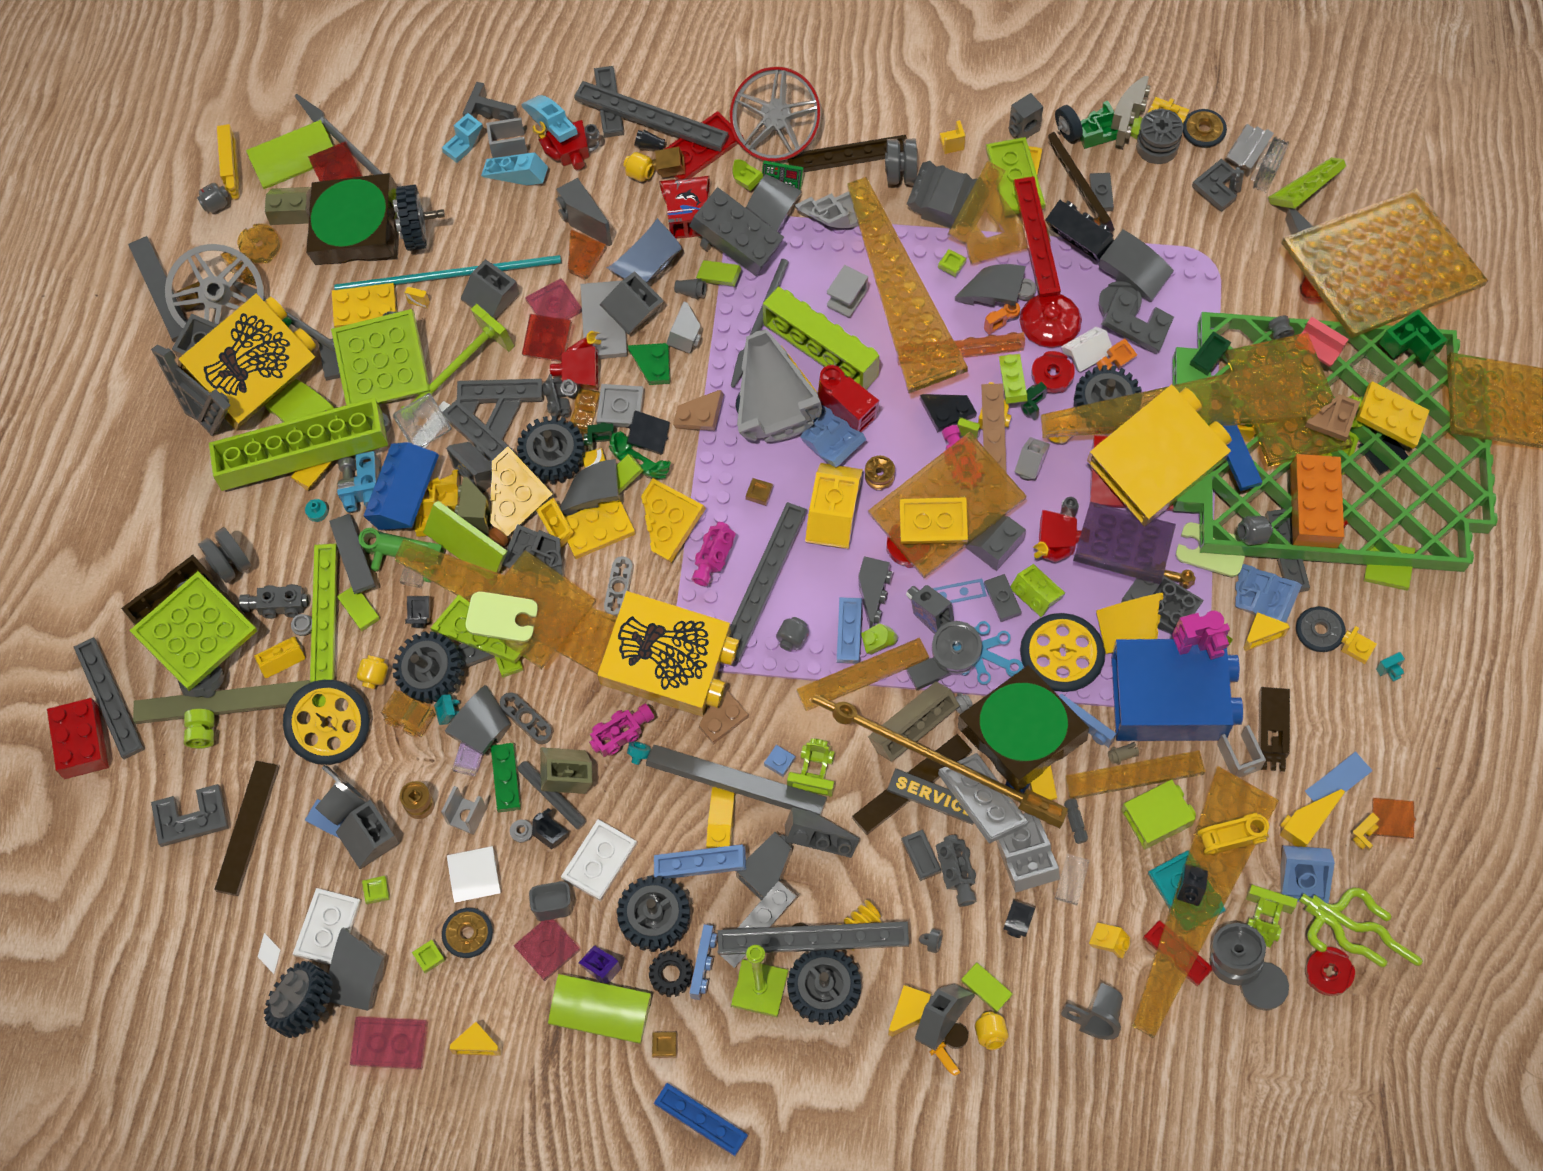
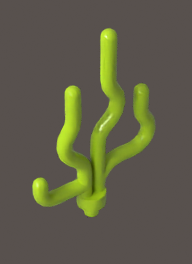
M1361 888L1348 889L1336 904H1328L1316 895L1311 898L1305 893L1299 899L1301 903L1306 905L1305 911L1316 917L1308 930L1307 937L1309 943L1318 951L1325 952L1327 950L1326 944L1317 938L1318 932L1323 924L1326 923L1333 929L1338 944L1345 951L1351 954L1363 955L1380 967L1387 966V960L1370 948L1350 943L1345 937L1342 924L1355 932L1371 931L1377 933L1384 944L1416 966L1422 965L1423 960L1396 942L1382 925L1375 922L1357 923L1341 913L1353 897H1358L1364 901L1372 913L1384 921H1390L1391 914L1378 906L1367 891Z

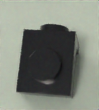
M407 596V618L405 623L411 624L412 628L425 627V623L431 622L430 596Z
M547 808L533 818L532 835L552 850L568 838V831L551 819L552 810Z
M1185 864L1177 900L1199 906L1206 891L1208 871Z
M1013 899L1003 928L1007 930V934L1015 938L1026 937L1036 906Z

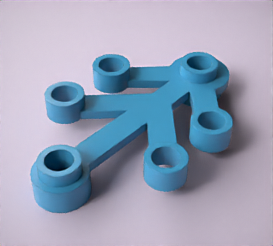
M981 621L974 627L981 636H986L990 632V625L986 621ZM986 625L988 629L986 632H981L979 627ZM1000 631L997 636L981 641L980 660L975 666L978 673L977 680L981 685H988L991 681L990 673L986 671L982 658L1006 669L1009 677H1012L1024 668L1022 662L1018 659L1007 660L986 650L998 645L1009 644L1011 637L1007 631ZM1003 634L1008 636V640L1005 642L999 639ZM955 645L952 646L956 651L961 649V645L957 647ZM1012 664H1017L1019 666V669L1017 671H1012L1010 669V666ZM968 671L967 673L960 674V675L966 676V675H968V674L970 673V671ZM986 674L988 676V680L986 682H982L980 680L981 675Z

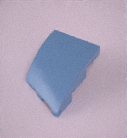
M821 405L822 412L820 417H816L813 420L814 424L805 430L800 438L823 460L837 467L866 438L862 432L851 428L847 421L835 416L831 409Z
M1243 564L1238 574V582H1236V607L1255 616L1258 612L1286 623L1302 585L1296 581L1281 578L1276 574Z

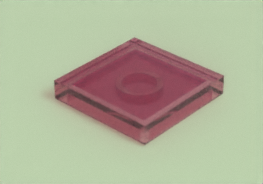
M554 919L541 921L513 945L544 982L580 951V948Z

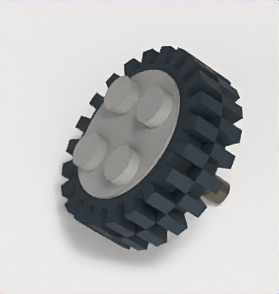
M416 184L396 187L397 196L396 200H393L395 213L397 212L398 219L395 221L400 239H403L407 251L425 249L427 246L425 220L445 217L444 209L424 212Z

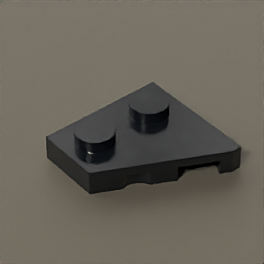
M920 395V401L937 432L949 426L957 425L960 418L969 420L976 417L977 412L967 395Z

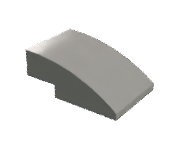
M1027 813L1023 814L1028 820L1026 827L996 840L1015 893L1060 880L1059 867L1052 854L1051 844L1039 818Z

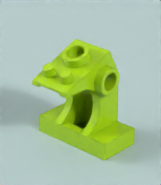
M811 738L809 742H806V745H803L801 758L805 760L801 774L789 772L787 778L788 786L832 797L834 781L826 780L825 775L828 764L832 765L835 751H831L832 746L827 745L828 742L826 740ZM810 761L822 764L820 775L807 773Z
M1251 885L1245 900L1257 904L1253 919L1249 918L1247 925L1257 929L1263 936L1266 947L1271 948L1273 941L1278 942L1282 928L1278 925L1281 911L1292 914L1298 899ZM1260 914L1272 917V923L1261 921L1259 919Z

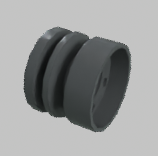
M1155 109L1145 114L1141 120L1136 144L1137 152L1142 159L1152 164H1165L1175 158L1183 132V123L1180 117L1166 109Z

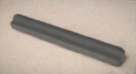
M523 761L518 766V771L576 829L584 826L586 823L585 818L558 792L541 791V775L527 761Z

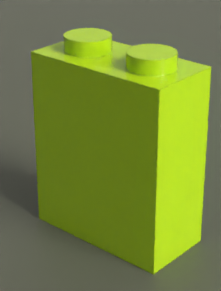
M1173 780L1123 804L1121 811L1144 850L1193 826L1196 820V813L1190 804L1187 805L1183 798L1184 793L1181 787L1175 785Z

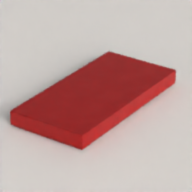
M718 111L701 123L728 132L729 137L721 152L682 138L677 139L665 148L679 147L684 154L685 174L673 176L675 179L692 178L739 144L734 137L730 122Z

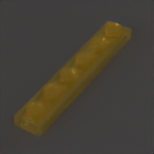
M917 638L797 688V694L805 711L819 706L812 703L815 694L832 701L928 660L929 655L921 639Z
M1200 750L1066 775L1064 779L1069 798L1078 799L1204 775L1206 771Z

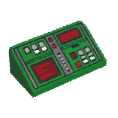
M763 161V176L767 174L801 190L804 180L803 167Z

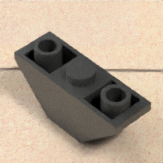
M955 983L937 989L924 1007L915 1040L936 1051L975 997L974 993Z

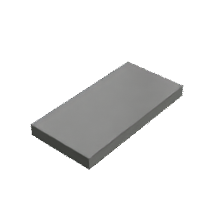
M621 281L581 284L583 336L585 338L590 331L600 332L595 339L601 340V344H593L598 350V359L627 357L626 331L600 306V303Z
M977 753L957 761L998 781ZM947 767L939 769L938 775L989 844L1027 826L1028 820L1011 798Z

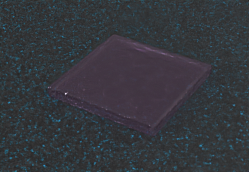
M1090 502L1073 561L1161 584L1176 524L1154 519L1144 527L1132 512Z

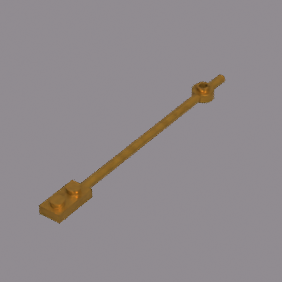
M815 694L812 703L831 711L838 723L851 724L854 722L1020 802L1018 809L1029 815L1039 818L1059 829L1063 825L1068 808L1029 789H1026L1024 794L1017 792L996 780L857 714L856 708L848 702L842 701L836 704Z

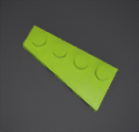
M1331 157L1269 196L1270 204L1295 209L1346 167L1344 159Z
M459 594L431 626V631L440 633L445 637L514 664L529 648L526 642L469 633L466 629V619L470 602Z

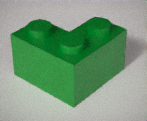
M1417 309L1386 330L1380 345L1393 358L1410 348L1425 363L1440 353L1447 339Z

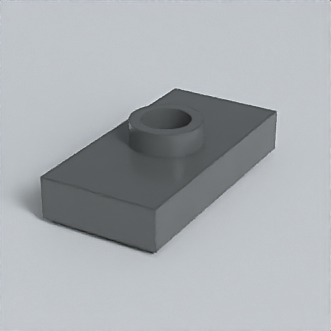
M1090 173V188L1105 211H1113L1114 204L1110 173Z
M1005 574L984 581V586L1000 622L1021 615L1022 611Z

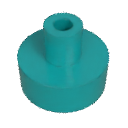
M313 499L306 504L305 513L309 520L320 522L327 517L328 508L324 501Z
M629 742L627 754L632 756L631 763L639 765L641 759H647L651 747L641 742Z

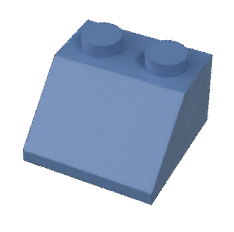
M1283 846L1280 865L1281 894L1298 899L1297 902H1300L1299 899L1304 893L1311 898L1316 895L1329 904L1335 864L1331 849Z

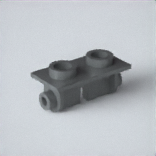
M549 374L542 386L543 394L546 395L548 402V413H551V417L561 415L563 418L569 417L571 409L568 398H560L566 396L560 388L562 380L559 377L552 379V375Z

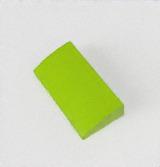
M321 120L246 150L263 190L338 160V156Z
M558 974L548 1024L641 1044L652 996L651 993Z

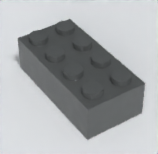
M718 187L695 214L689 226L755 276H757L784 239V236Z

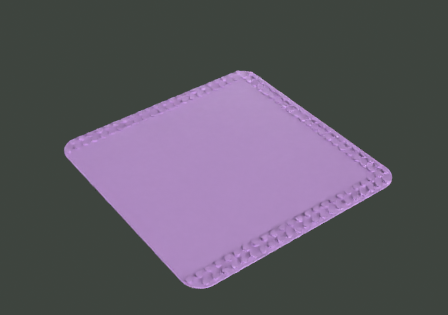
M788 216L784 220L782 228L778 231V233L784 236V239L757 276L723 252L722 263L736 264L742 269L735 287L719 284L704 395L721 390L724 396L715 431L700 430L691 499L704 505L706 510L685 541L677 606L729 622L731 626L786 503L789 502L806 508L807 514L740 663L733 661L732 666L721 663L718 672L916 690L907 674V669L933 657L932 642L935 634L914 615L911 600L906 596L908 589L916 586L921 590L925 585L936 588L981 578L984 583L985 580L1003 574L1006 575L1011 586L1017 574L1032 564L1036 565L1065 592L1063 598L1050 606L1042 617L1054 613L1074 614L1092 624L1100 633L1101 638L1102 635L1096 610L1121 603L1122 598L1146 565L1154 569L1155 565L1160 566L1162 564L1166 565L1165 570L1182 573L1186 569L1191 570L1196 579L1194 585L1186 590L1204 600L1196 613H1199L1201 617L1211 611L1213 571L1182 563L1176 558L1178 544L1192 550L1198 548L1199 543L1195 538H1185L1181 534L1187 523L1199 524V513L1165 510L1144 527L1128 508L1090 506L1091 465L1087 462V458L1092 449L1094 435L1109 436L1113 433V430L1109 429V433H1104V428H1100L1099 432L1094 431V425L1088 428L1086 426L1087 421L1082 423L1080 415H1076V408L1073 406L1076 385L1079 383L1081 376L1085 377V372L1090 370L1092 373L1093 368L1097 367L1095 363L1081 372L1077 371L1073 358L1066 355L1067 359L1075 367L1074 379L1065 392H1046V397L1036 404L1040 409L1036 420L1023 413L1021 402L1008 404V414L1012 415L1009 428L1005 427L1008 512L993 514L1009 516L1025 528L1026 532L1024 541L997 571L966 549L962 543H951L949 546H944L942 543H930V551L926 559L912 568L894 562L886 551L889 532L896 525L900 524V499L966 497L968 537L990 514L986 513L984 475H981L982 481L979 483V486L971 490H967V488L961 490L959 484L954 483L951 476L953 469L951 464H946L943 455L949 443L945 441L942 431H936L920 401V395H967L977 412L976 417L969 419V421L978 423L982 409L981 384H989V382L994 384L1003 383L999 356L1020 354L1027 390L1034 385L1031 376L1034 360L1037 357L1043 356L1048 351L1063 353L1061 346L1053 348L1039 346L1029 340L1023 333L1019 319L1021 309L1028 300L1017 298L1016 303L1020 306L1019 315L1008 319L1005 326L989 335L984 329L985 318L990 312L1004 308L1005 303L995 301V305L974 301V304L971 305L955 301V296L983 268L992 265L1014 264L1026 266L1023 279H1030L1036 284L1025 234L871 222L852 228H835L814 218ZM1048 236L1060 284V294L1071 299L1080 310L1082 318L1081 329L1075 338L1094 327H1099L1107 331L1112 346L1124 338L1137 353V356L1121 368L1125 369V375L1129 372L1133 375L1132 380L1137 379V387L1141 386V410L1172 384V357L1176 347L1198 348L1197 322L1201 312L1220 313L1221 277L1216 265L1205 254L1193 248L1145 243L1174 270L1152 302L1141 297L1140 311L1136 315L1137 318L1147 323L1152 310L1157 307L1174 316L1162 347L1155 354L1101 324L1104 317L1099 309V296L1101 291L1108 287V284L1116 282V277L1099 268V262L1062 237ZM948 249L967 258L965 265L956 277L938 268V263ZM781 259H786L789 263L780 282V288L790 291L799 301L806 302L811 309L817 313L824 314L830 322L840 325L846 333L856 336L862 344L874 348L879 354V376L867 388L868 392L880 400L876 419L862 431L866 440L839 465L863 469L860 490H858L853 515L849 549L805 542L808 513L816 472L820 463H829L818 456L800 438L802 433L780 441L765 442L764 438H757L756 441L749 440L738 431V413L735 404L740 392L742 376L734 388L731 387L732 377L738 354L745 347L746 336L750 335ZM844 265L868 276V291L851 317H847L827 307V303L831 296L827 295V290ZM1036 285V293H1035V296L1038 295L1037 285ZM763 323L760 331L765 329L769 331L775 340L783 346L818 393L820 372L824 366L771 331ZM1219 361L1212 369L1211 376L1219 372ZM1116 366L1115 371L1119 372L1121 368ZM1051 368V371H1047L1050 375L1058 374L1054 368ZM1211 394V412L1217 411L1218 399ZM1060 411L1071 414L1077 423L1075 434L1062 444L1052 442L1047 437L1045 425L1048 420ZM980 429L977 441L960 436L961 440L967 439L968 444L973 443L976 450L974 459L976 463L980 462L984 470L983 430ZM1030 437L1050 444L1040 472L1035 479H1025L1020 477L1019 473L1014 472L1021 450ZM877 455L890 458L895 466V477L892 485L888 488H882V490L871 488L865 481V465L871 457ZM957 455V456H956V459H957V460H960L961 458H963L962 455ZM965 474L963 477L966 479L971 476L969 474ZM752 478L773 484V489L766 506L746 500L745 496ZM1212 488V491H1213V520H1214L1215 490ZM1067 497H1074L1079 504L1075 516L1077 518V530L1089 531V543H1076L1074 554L1057 563L1042 557L1036 559L1034 553L1038 550L1033 548V546L1039 543L1042 510L1060 514L1062 501ZM717 522H724L736 533L733 546L728 552L725 565L721 571L711 572L708 586H700L691 580L694 571L698 570V566L695 565V556L700 552L704 543L703 536L708 533L710 526H716ZM904 544L905 548L913 547L912 544ZM864 556L890 562L889 570L893 571L890 584L886 583L884 590L887 591L885 603H880L879 610L882 611L879 624L892 628L898 636L897 642L872 655L866 653L861 633L868 630L869 625L862 601L859 664L837 663L839 597L861 598L858 575ZM980 582L937 590L938 593L945 592L947 594L946 599L948 600L983 594ZM962 587H966L969 592L967 595L960 594V589ZM986 588V597L952 603L954 621L966 622L973 627H976L981 621L989 623L990 632L986 636L980 635L981 641L997 636L1000 631H1007L1010 634L1011 640L1009 644L986 649L1007 660L1018 659L1021 661L1020 646L1025 631L1032 623L1041 618L1014 593L1022 613L1020 616L1000 622ZM792 617L800 618L807 624L809 635L801 649L786 651L779 646L780 642L777 640L776 634L785 619H791ZM986 625L979 627L981 632H986L988 629ZM1063 626L1056 630L1060 636L1069 634V630ZM1158 628L1157 639H1173V633ZM1003 634L999 639L1005 642L1008 640V636ZM1045 636L1037 639L1038 644L1041 646H1046L1050 643L1049 639ZM1078 638L1076 640V644L1080 647H1086L1089 644L1085 638ZM1060 648L1061 656H1065L1067 652H1065L1064 648ZM1105 654L1104 666L1092 683L1076 691H1055L1058 696L1063 694L1075 704L1114 707L1112 654ZM1045 657L1037 659V663L1041 667H1046L1050 663ZM982 658L985 669L991 676V681L988 685H981L978 682L976 667L971 669L970 673L966 676L953 674L937 682L951 689L952 693L986 696L1011 677L1007 675L1006 669ZM1083 658L1076 661L1077 666L1080 668H1086L1089 665L1088 661ZM1012 664L1010 666V669L1012 671H1017L1019 669V666L1017 664ZM1060 668L1056 671L1060 678L1069 676V672L1065 668ZM983 674L980 676V680L986 682L988 676ZM930 684V685H928V686H926V687H924V688H921V689H919V690H926V689H927L929 686H931L932 684Z

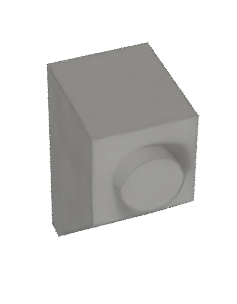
M683 302L666 344L690 353L693 346L697 347L701 335L698 334L700 324L687 302Z
M1030 437L1021 450L1014 472L1019 473V476L1022 478L1035 479L1040 472L1050 444Z

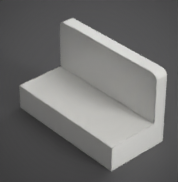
M1094 327L1061 346L1065 355L1073 358L1077 371L1081 372L1097 363L1103 357L1109 356L1107 350L1112 347L1106 330Z

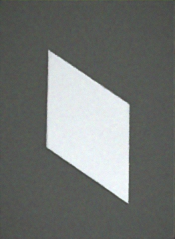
M264 933L258 958L274 974L280 949Z

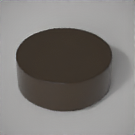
M955 1023L944 1038L945 1043L953 1049L964 1047L968 1041L967 1029L963 1025Z

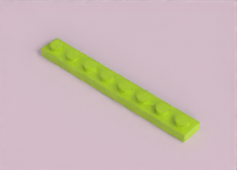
M336 544L314 545L310 682L323 679L334 680L338 547ZM320 694L315 695L312 699V703L316 707H322L326 702L325 697Z

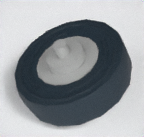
M1069 105L1058 108L1055 111L1057 128L1063 137L1070 142L1082 137L1083 129L1080 117Z

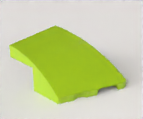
M297 379L265 405L269 413L277 416L282 423L334 409L321 395Z

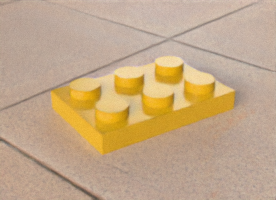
M394 283L332 290L334 328L381 317L388 311L397 312Z
M1372 381L1367 386L1356 420L1414 449L1418 445L1429 410Z
M966 497L900 499L901 544L968 542Z
M620 499L617 501L598 503L599 507L587 508L565 517L574 532L567 543L575 560L635 535V530Z

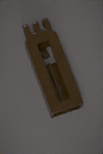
M1261 687L1259 691L1258 744L1266 759L1261 770H1267V762H1270V770L1276 771L1277 762L1279 763V770L1285 772L1286 758L1290 754V689ZM1268 731H1273V733L1278 731V737L1272 736L1271 738L1272 746L1268 745Z

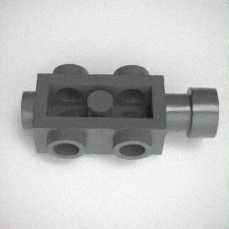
M289 584L286 587L267 585L264 588H257V596H250V594L240 595L239 607L242 612H251V609H257L259 615L267 619L275 618L276 614H285L286 617L294 618L298 613H304V607H308V594H304L302 586Z
M957 835L947 836L943 842L935 845L943 873V880L947 889L957 890L958 895L956 899L959 907L972 905L977 902L975 893L971 891L970 887L975 884L976 872L970 865V850L965 846L964 840L958 839Z

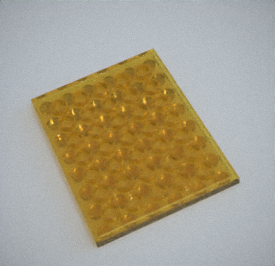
M1417 188L1286 236L1281 242L1351 338L1407 317L1417 309L1422 311L1483 287L1488 282V279Z

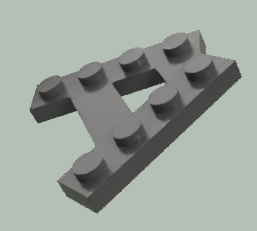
M157 344L151 350L184 413L197 420L213 436L219 431L229 410V399L224 393H219L216 389L211 393L205 390L177 365L175 361L176 356L171 349H166Z
M542 379L457 381V400L446 408L441 415L475 447L479 446L489 460H494L508 446L502 440L521 402L542 401L543 381ZM479 403H496L486 425L473 415Z

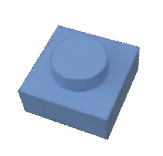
M776 745L765 760L764 766L784 777L796 758L793 754Z

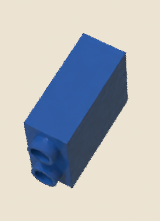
M1116 639L1111 655L1116 741H1219L1222 734H1225L1228 738L1233 725H1242L1243 722L1242 698L1231 697L1230 682H1238L1240 665L1238 655H1228L1227 648L1223 649L1225 653L1222 657L1210 659L1207 650L1200 651L1198 644L1192 646L1189 653L1180 655L1174 639Z

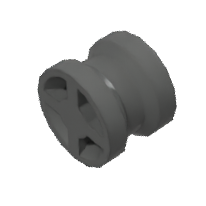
M1286 315L1278 316L1268 324L1270 330L1274 332L1273 338L1277 342L1284 341L1295 333L1293 327L1289 325L1290 320Z

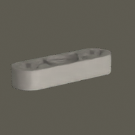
M624 556L618 557L613 561L604 602L605 613L612 619H617L625 593L629 591L633 572L631 560ZM622 564H626V568L623 570V577H621L619 567ZM616 583H622L625 586L621 592H615L612 587ZM614 598H617L618 608L615 611H611V607L614 605Z

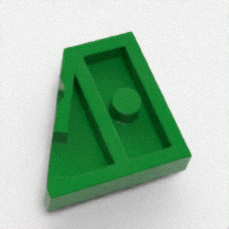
M666 343L628 345L629 354L634 358L637 367L644 374V378L649 385L670 384L669 346Z

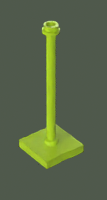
M478 304L471 308V311L483 332L429 385L431 392L419 394L407 407H401L399 413L407 421L410 418H414L412 413L488 338H493L508 352L515 347L506 328Z
M752 945L746 951L748 960L742 959L731 1007L778 1018L788 970L762 964L765 958L764 949L759 945Z

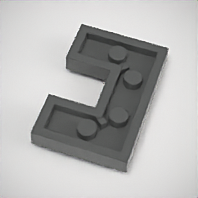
M1118 287L1101 324L1157 354L1162 347L1174 316L1155 307L1148 322H1144L1130 314L1137 296Z
M219 784L197 789L196 793L200 811L183 816L178 814L174 796L151 802L160 847L229 829Z

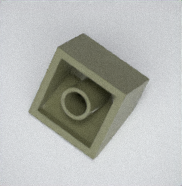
M311 187L270 189L265 198V214L269 224H308Z

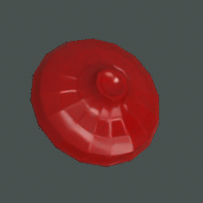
M1038 294L1028 300L1021 309L1019 321L1023 333L1029 340L1039 346L1053 348L1063 346L1075 339L1080 332L1082 318L1079 308L1066 296L1057 294L1039 297Z

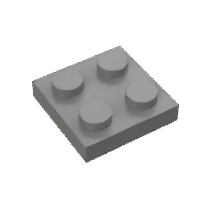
M601 384L597 424L606 422L609 424L613 423L614 427H628L632 422L634 411H642L644 387Z

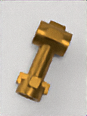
M1155 565L1154 570L1170 580L1179 582V585L1185 589L1190 588L1195 583L1196 577L1191 570L1186 569L1182 573L1165 570L1166 565Z

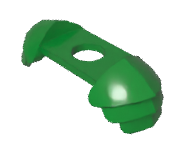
M623 432L613 433L609 448L618 460H622L630 454L634 459H639L643 462V464L639 465L644 470L642 472L644 476L654 479L666 478L671 461L659 460L654 463L633 450V445L627 444L628 437Z

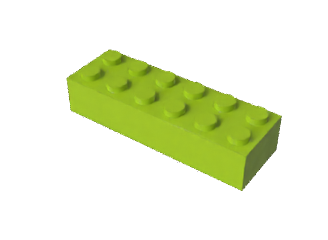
M778 286L763 302L764 326L822 366H838L846 377H851L866 390L879 376V354L874 348L862 344L859 338L846 333L840 325L830 322L824 314L817 313L806 302L799 301L790 291L783 290Z

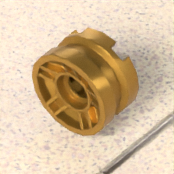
M881 455L871 457L865 465L866 483L875 490L890 487L895 477L893 461Z

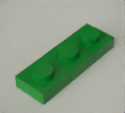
M514 744L491 746L497 811L501 813L521 810Z

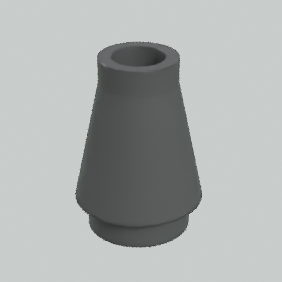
M701 278L676 280L674 285L676 293L696 299L705 297L707 285L706 281H702Z

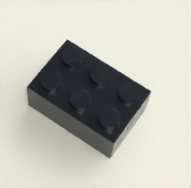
M1059 200L1045 219L1053 232L1099 263L1100 258L1114 241V235L1107 226L1102 223L1097 225L1093 221L1094 218L1086 212L1081 214L1077 207L1068 200L1066 203Z

